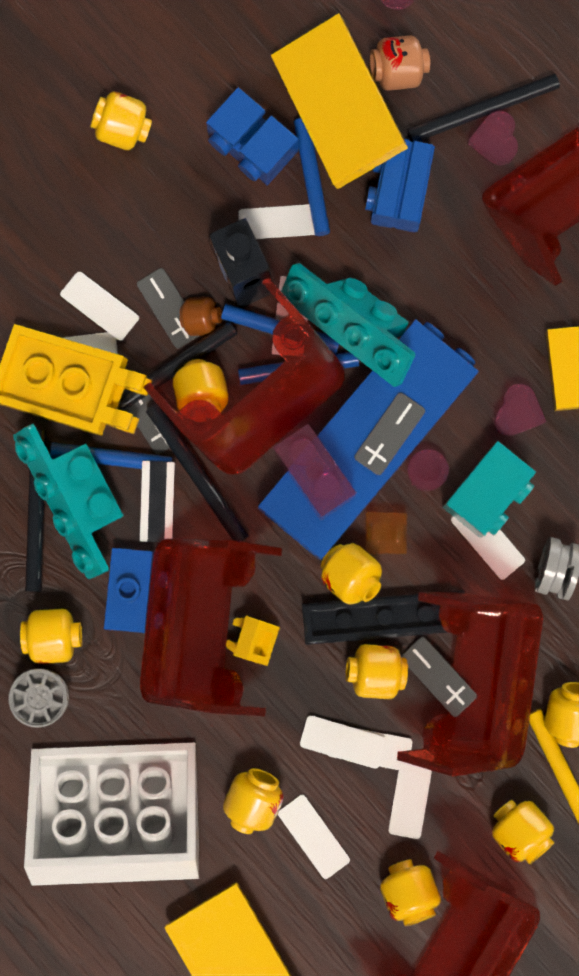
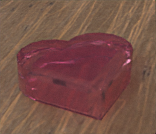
M504 111L492 112L469 139L468 145L496 165L509 164L518 151V143L513 136L515 130L514 119L509 113Z
M515 384L506 391L503 397L504 406L496 413L494 420L497 430L506 436L518 435L546 423L535 393L524 384Z

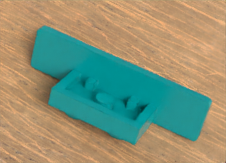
M300 263L292 265L280 292V297L393 387L401 385L415 358V352L397 339V337L404 334L409 322L397 313L394 306L379 300L371 294L367 286L359 280L350 277L326 284Z
M34 424L24 427L13 435L16 453L19 459L28 465L34 477L36 492L47 502L54 515L53 523L56 530L61 536L66 538L72 549V559L75 566L81 573L85 574L87 579L109 571V567L91 533L124 515L87 444L52 460Z

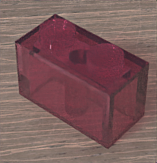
M309 424L273 447L275 456L320 521L355 498V490Z

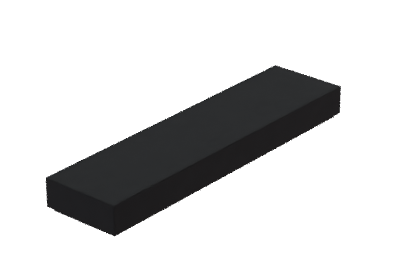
M465 590L378 597L368 602L362 600L352 605L342 601L302 604L305 645L468 631Z

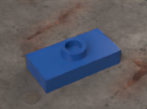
M112 548L104 629L146 633L154 558L153 551Z

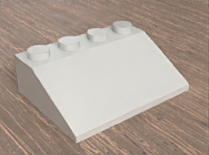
M196 743L31 749L24 869L32 886L199 879Z

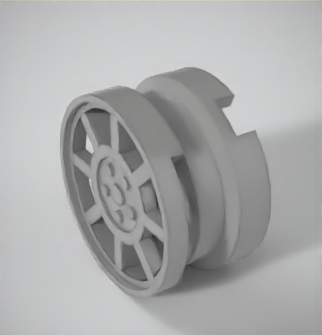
M553 537L547 539L538 565L539 578L536 577L535 592L547 595L548 592L556 593L557 598L569 601L579 577V544L571 543L567 546L562 544L560 539Z
M44 668L29 670L21 674L13 682L9 692V706L13 715L18 721L30 727L39 728L54 723L64 714L69 702V691L63 678L56 672Z

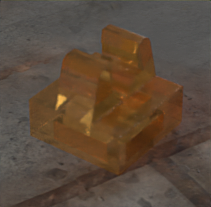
M366 512L365 551L369 554L406 555L407 513Z

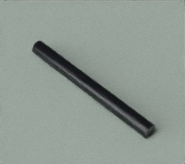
M555 73L415 125L407 129L408 137L411 142H419L560 88L558 77Z
M230 321L148 375L146 378L152 380L148 395L171 380L176 372L187 362L204 358L238 335ZM126 390L122 394L118 410L125 411L146 396Z
M157 403L146 411L147 415L235 545L249 537L248 533L161 405Z
M37 429L46 446L47 430ZM30 469L25 591L42 592L45 500L36 492L34 477Z

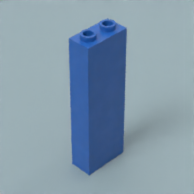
M415 320L399 339L415 352V358L402 384L393 387L372 371L258 506L262 513L320 561H322L325 555L479 372L474 367L475 360L467 352L460 348H456L455 351L442 341L444 335L428 322L422 325L419 321ZM399 393H403L425 409V413L381 475H376L356 461L354 456Z

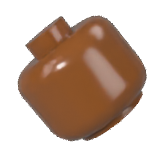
M209 296L188 298L180 308L181 326L190 336H207L216 330V323L222 322V310L220 307H216V302Z

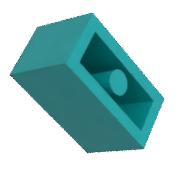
M497 441L442 508L479 538L485 536L487 532L494 536L509 518L504 513L513 500L520 504L534 488L535 485L530 482V479L535 475L536 471Z

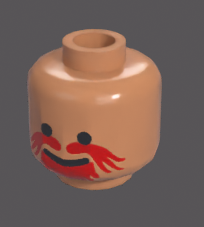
M415 36L383 38L378 42L376 49H372L370 52L371 75L374 81L379 82L382 89L386 91L416 88L421 84L423 73H429L430 71L429 51L427 48L422 49L419 40Z

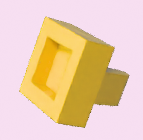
M248 616L245 618H235L233 625L242 628L238 642L227 640L226 647L234 653V656L268 666L280 627Z

